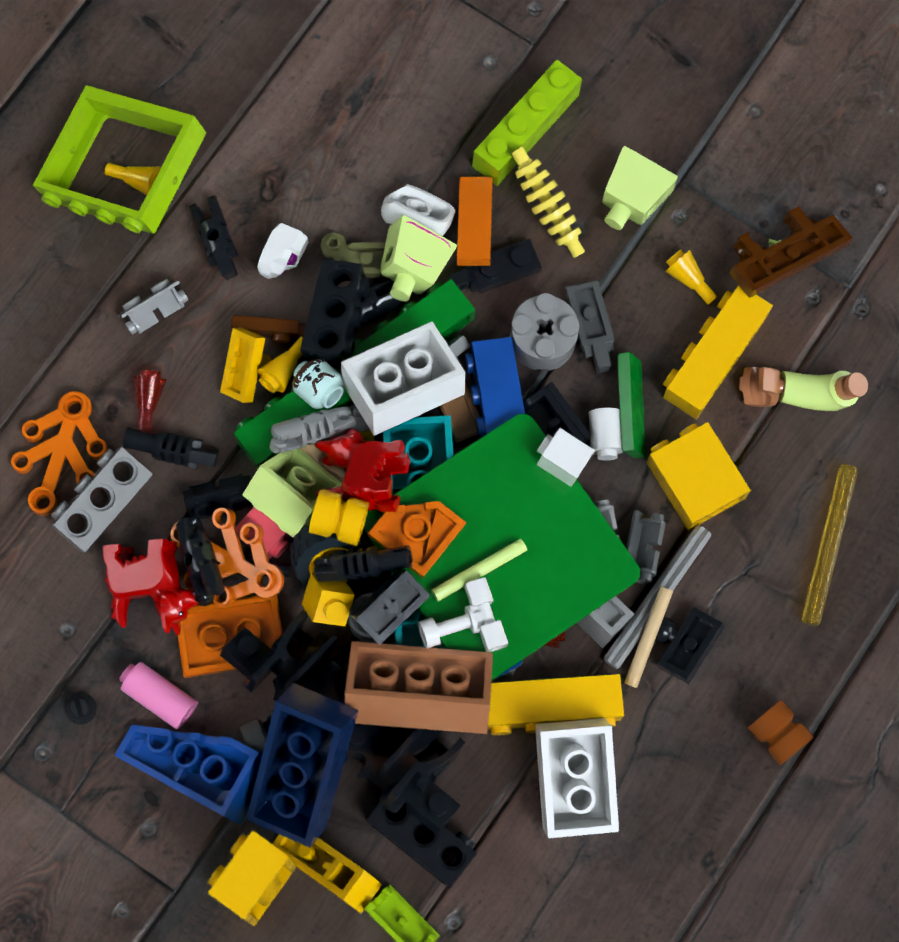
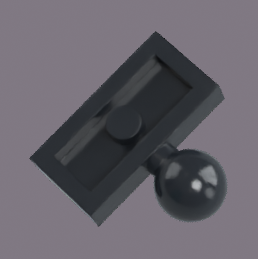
M693 607L677 631L673 621L664 617L655 642L659 644L671 643L657 664L659 668L689 684L725 628L723 622Z

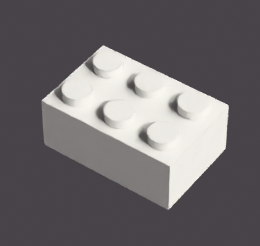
M433 322L341 362L343 386L374 436L465 394V371Z
M605 718L535 724L542 827L547 837L556 838L619 832L612 725Z

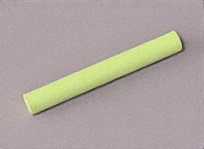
M518 539L431 589L434 599L437 602L463 588L466 583L484 576L527 551L525 543L522 539Z

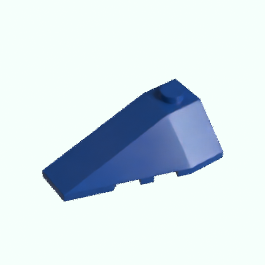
M131 725L114 756L241 825L249 810L262 754L231 737H213L202 735L201 733H183L169 729Z

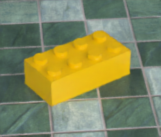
M252 830L248 837L242 834L230 851L234 857L225 868L220 865L208 881V884L212 886L208 894L255 927L295 871L296 866L288 855Z

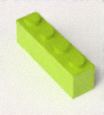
M556 60L474 150L472 167L485 177H493V183L498 186L517 165L511 153L522 146L526 153L530 151L579 96L582 78L559 60Z

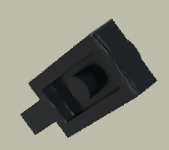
M527 239L491 252L490 266H462V270L449 275V280L452 279L460 290L471 288L472 293L479 291L481 294L540 273L542 266L531 240Z

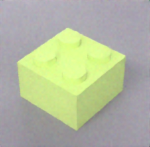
M299 448L279 453L260 465L242 495L257 510L263 512L274 521L283 532L288 533L294 538L297 533L302 531V528L310 525L318 497L316 492L321 489L339 487L342 483Z

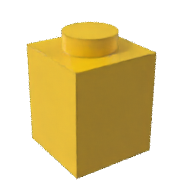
M311 573L302 606L312 622L346 626L355 595L346 582H318L315 573Z

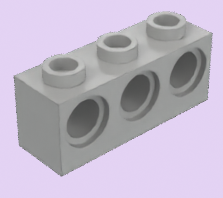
M122 447L117 448L115 451L109 448L96 463L100 467L92 477L86 474L73 490L77 492V495L69 503L65 500L62 501L51 514L55 520L50 526L80 552L88 550L153 475ZM118 462L125 463L129 468V476L123 482L118 481L113 475V468ZM95 488H101L107 494V501L100 508L94 506L90 500V494ZM75 513L81 515L85 523L83 530L77 534L72 533L67 526L68 518Z

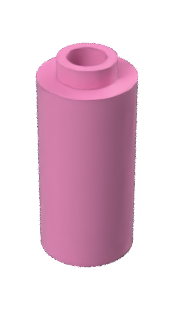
M139 662L136 666L131 663L119 679L123 683L121 691L176 730L184 726L198 705L197 700L143 662Z

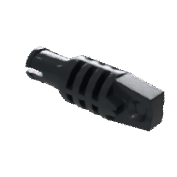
M128 427L123 440L124 449L128 448L150 453L155 460L194 469L198 468V464L214 467L219 454V449L202 445V439L163 430L154 434Z
M373 545L368 546L367 550L365 547H360L358 550L354 548L349 549L348 553L346 550H340L336 553L317 557L314 573L318 582L350 581L351 578L352 580H359L360 577L367 579L370 575L374 578L379 577L383 571L412 568L413 556L409 545L389 549H379V547Z

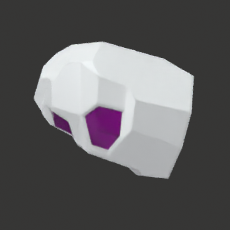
M283 223L277 224L261 253L257 266L260 275L270 279L283 275L286 270L295 268L308 245V237L298 229Z

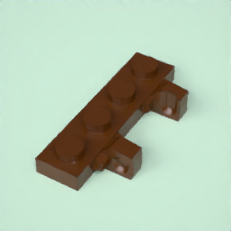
M798 206L790 210L783 221L792 230L791 236L773 246L761 248L757 242L751 240L749 232L737 238L738 240L733 249L739 256L740 263L732 267L730 275L746 295L751 298L849 246L853 239L852 236L833 214L816 222L813 219L810 220Z

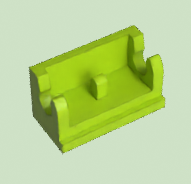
M391 885L385 887L379 896L364 908L395 942H435L440 937Z

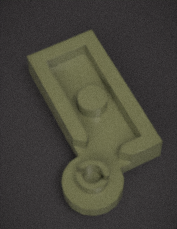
M329 233L321 240V251L328 259L360 263L363 266L366 277L387 278L380 271L386 242H352L350 245H347L345 238L339 233Z

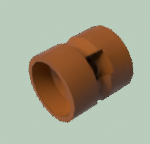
M782 699L747 728L759 743L767 741L770 743L768 747L769 754L779 766L814 738L805 725L792 722L794 712Z

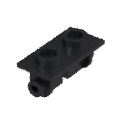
M242 474L220 479L221 489L214 490L213 482L189 486V490L183 491L189 518H209L218 508H229L233 511H238L253 506L242 495L251 481L250 476L243 477Z

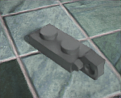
M593 280L565 287L564 292L567 302L574 310L579 321L577 338L584 357H592L597 374L609 372L612 364L608 353L614 352L613 344L615 339L598 281Z

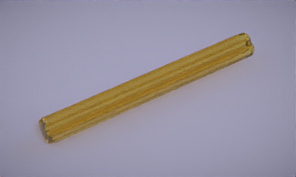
M842 464L838 470L801 618L802 622L807 625L818 626L822 620L858 474V469L852 465Z

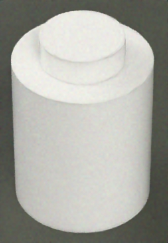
M598 408L589 411L590 447L595 450L593 454L597 455L599 460H614L618 458L617 454L623 452L621 447L620 409Z

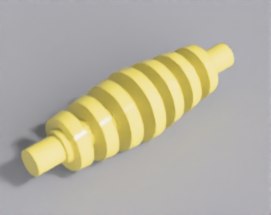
M523 146L512 152L511 154L517 162L519 169L515 172L517 178L524 175L527 179L520 184L522 190L524 191L530 187L533 189V192L526 196L528 203L537 198L540 203L531 208L534 215L545 210L547 214L541 217L539 221L542 225L553 222L554 225L547 229L551 236L559 232L560 237L555 242L559 246L563 244L567 246L574 258L584 253L585 250L578 240V235L582 233L579 226L573 229L570 227L576 221L574 214L566 218L563 215L571 209L569 203L566 202L559 207L556 203L565 197L564 192L561 190L551 195L549 191L558 186L555 180L546 184L543 182V179L550 174L546 169L539 173L537 172L536 168L541 165V162L538 159L534 161L532 158L530 159Z

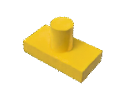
M232 328L220 393L242 403L253 402L258 369L272 361L269 355L262 354L265 337L244 328Z

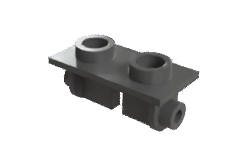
M634 510L626 549L640 568V577L636 583L645 585V582H651L652 577H655L657 574L656 569L660 552L652 550L653 545L662 544L664 529L667 523L664 521L665 516L662 514L651 513L650 517L638 510Z

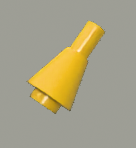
M108 163L105 167V175L121 179L147 196L161 167H123Z
M680 249L666 261L669 268L665 272L691 290L694 289L707 305L718 297L705 283V279L690 250L684 253Z
M300 337L288 351H285L258 369L259 382L265 389L272 393L275 391L281 393L285 391L298 364V360L302 356L300 348L303 337Z

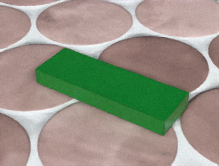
M630 352L621 353L617 356L621 447L623 452L634 459L646 457L641 360Z

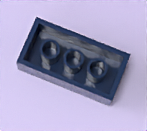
M293 683L275 703L246 820L310 848L327 827L358 710Z

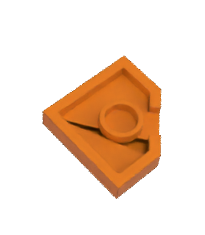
M440 501L408 506L399 505L397 512H385L370 530L368 536L384 549L409 545L413 556V566L409 569L423 579L462 530L466 522Z

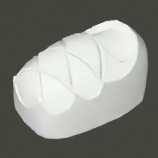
M406 184L385 197L381 207V216L386 223L393 224L404 214L437 234L444 236L451 225L455 209L435 195Z

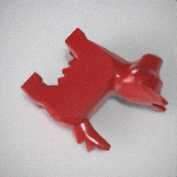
M349 429L345 435L333 437L330 441L315 443V447L327 455L322 459L324 464L346 469L341 486L325 490L339 493L343 502L350 498L369 502V511L377 509L381 512H397L400 497L399 495H392L393 481L391 475L408 473L411 462L408 453H402L405 450L402 440H394L393 442H363V435L357 429Z
M163 538L148 540L147 555L134 556L132 560H130V556L133 554V547H121V544L103 545V561L106 564L105 581L108 590L113 595L111 604L113 613L111 618L116 619L121 628L127 627V613L130 600L152 597L157 614L162 620V627L165 633H170L172 627L175 634L180 635L181 622L187 618L189 610L197 606L199 602L193 590H186L180 587L178 565L175 557L177 542Z

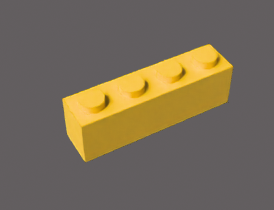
M739 285L733 293L727 290L717 305L721 309L717 317L714 319L709 316L699 331L703 335L697 345L693 342L690 343L681 357L685 361L681 369L678 371L673 368L663 383L667 387L663 398L696 420L773 307L772 304L758 295L749 298Z
M620 674L491 683L488 730H490L491 735L511 734V728H525L526 733H536L535 724L605 718L612 727H615L616 721H621L624 717Z

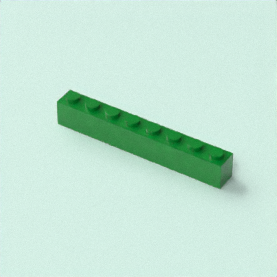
M452 279L445 284L439 282L427 291L426 297L418 303L412 301L400 310V315L391 322L385 320L377 325L370 337L364 341L362 339L356 340L353 357L430 322L434 323L442 337L447 340L475 320V308ZM334 368L337 372H339L342 375V371L340 368ZM292 386V392L281 399L278 396L265 405V411L255 418L249 416L237 425V430L234 432L236 443L258 470L260 465L277 455L270 451V442L274 437L271 433L272 425L295 417L300 418L302 415H309L313 412L317 413L323 409L328 410L354 405L345 388L343 395L335 405L330 408L314 409L293 391Z

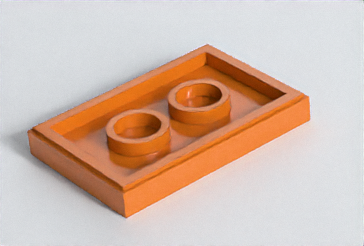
M276 595L271 598L260 596L235 599L229 606H217L214 603H210L205 607L203 605L192 607L188 612L187 618L181 622V633L178 635L184 678L237 670L222 658L220 653L244 627L268 647L272 648L273 643L283 634L278 596Z

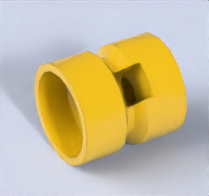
M321 489L312 513L309 533L326 538L335 533L338 541L357 546L365 524L369 502L356 498H350L343 502L339 493Z

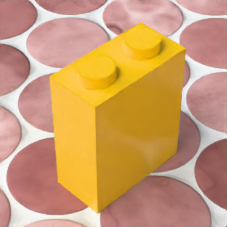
M708 422L699 427L696 423L686 427L679 433L681 437L671 443L668 439L659 442L650 449L652 453L646 462L688 531L746 499L751 491Z

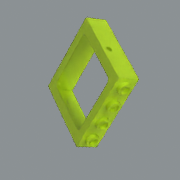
M86 85L33 186L42 195V201L51 207L59 208L60 205L65 206L77 215L84 217L87 214L94 215L98 220L106 224L113 225L116 222L134 233H140L142 230L155 234L206 135V131L194 115ZM108 118L177 137L139 211L69 190L104 121Z

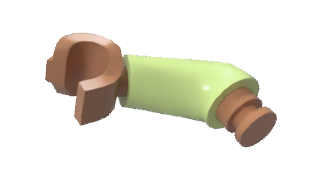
M745 367L743 376L740 377L739 390L743 392L744 404L749 406L771 407L775 406L779 399V402L819 411H838L855 404L859 397L865 395L868 390V381L859 372L851 374L847 371H837L832 374L812 375L782 371L780 375V370L777 368Z

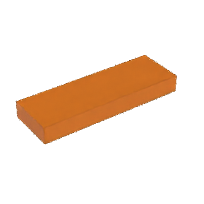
M460 177L457 266H490L493 177Z

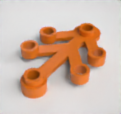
M71 391L64 394L58 402V409L37 420H29L22 426L21 431L24 438L29 442L35 443L42 439L45 430L62 423L58 435L26 452H17L11 458V465L14 470L19 474H26L31 471L34 463L51 455L41 487L33 489L28 496V505L36 515L48 516L56 509L57 498L54 492L66 457L76 474L77 484L86 474L90 476L95 474L92 470L88 469L72 440L76 426L87 441L86 450L92 459L99 460L108 450L105 441L98 437L88 419L92 412V404L87 395L82 392ZM79 404L81 405V410L78 413L73 414L69 412L72 405ZM30 427H38L36 435H27V430ZM95 444L103 445V450L98 454L91 452ZM20 458L28 459L25 467L19 468L16 466ZM48 498L50 500L48 507H38L41 499Z
M229 508L216 509L212 515V522L217 528L221 529L227 549L212 541L211 544L216 560L222 563L218 565L222 579L240 573L249 580L232 587L224 585L227 594L226 600L224 602L221 601L218 595L214 597L213 603L217 606H229L235 599L252 593H256L263 598L276 596L284 586V575L278 566L269 563L263 542V528L256 523H246L240 529L241 540L246 544H250L254 564L245 560L235 526L236 515L234 511ZM225 512L227 514V522L222 524L221 515ZM176 522L171 529L170 536L172 541L177 542V547H180L176 526L178 522ZM251 528H254L255 537L251 540L248 532ZM187 572L184 576V585L187 589L193 590ZM265 574L269 577V583L266 587L262 582Z

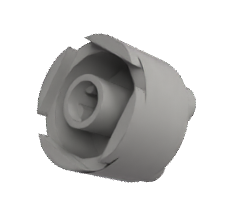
M543 293L526 300L516 310L511 325L510 337H512L515 357L521 364L534 370H554L561 367L573 354L579 333V321L571 306L552 294ZM540 330H541L542 332L547 331V332L550 333V336H549L547 333H543L542 335H539V334H538V331H540Z

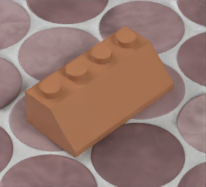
M352 641L345 690V705L358 710L355 724L487 734L493 653L442 648L426 649V647L379 645L378 643Z

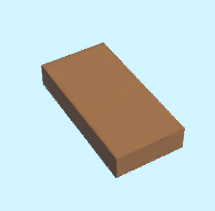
M465 383L464 395L438 406L442 416L451 415L452 439L455 445L477 437L475 418L481 417L476 405H472L471 395Z

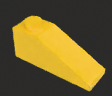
M279 834L272 844L288 855L299 870L360 914H362L364 908L382 885L363 868L319 838L309 848Z

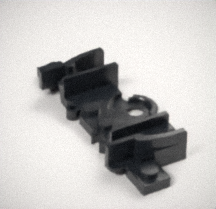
M304 609L273 643L272 648L268 647L244 627L220 653L222 658L247 677L244 681V686L251 693L273 672L277 675L273 680L275 687L274 701H277L295 683L345 704L346 670L329 657L338 637L333 635L331 638H328L324 633L320 632L313 639L305 633L302 628L308 614ZM296 637L308 647L300 663L290 656L287 651V646ZM355 724L344 765L350 759L359 760L363 768L360 770L358 777L369 778L384 791L380 797V803L385 808L395 813L404 804H407L405 809L437 835L455 815L461 805L438 787L435 782L455 761L466 742L460 738L448 750L437 741L442 730ZM428 747H431L440 755V757L428 763L419 762L413 757Z

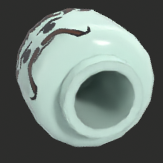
M321 358L313 359L309 362L303 361L295 369L293 391L312 408H330L340 400L344 392L342 375Z

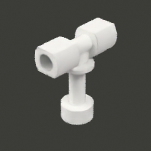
M486 577L465 584L464 589L470 606L465 607V615L435 623L432 617L418 622L419 632L426 649L440 645V637L470 628L473 634L480 633L486 652H493L508 645L501 620L495 621L490 607L494 600Z

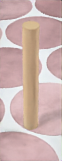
M660 586L624 682L635 688L638 687L673 594L672 590Z

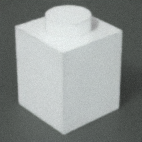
M559 428L554 437L547 434L538 448L537 452L542 454L537 465L572 487L595 450Z

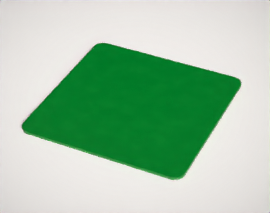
M527 414L514 416L394 494L399 495V505L404 506L440 501L466 522L462 530L423 579L411 569L404 568L431 595L418 608L425 619L432 617L435 623L465 615V607L470 606L464 587L438 602L434 599L431 589L518 539H522L525 543L527 551L480 577H486L494 600L490 604L495 621L501 620L508 641L507 647L491 652L493 653L491 681L632 586L640 577L638 564L576 479L572 487H570L537 465L542 456L537 450L546 436L535 420ZM377 509L367 512L363 527L367 535L385 512ZM371 539V541L376 547H379V549H384L373 539ZM470 628L440 637L446 649L486 652L480 633L473 634Z

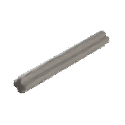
M695 526L634 616L606 653L604 661L612 668H620L641 638L660 586L673 591L710 539L711 533L703 526Z

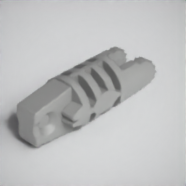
M340 407L328 410L323 409L317 413L313 412L309 415H302L300 418L295 417L274 424L271 427V433L274 437L270 442V451L276 454L285 453L286 451L313 445L319 441L330 440L333 437L346 433L349 429H354L355 418L348 407Z

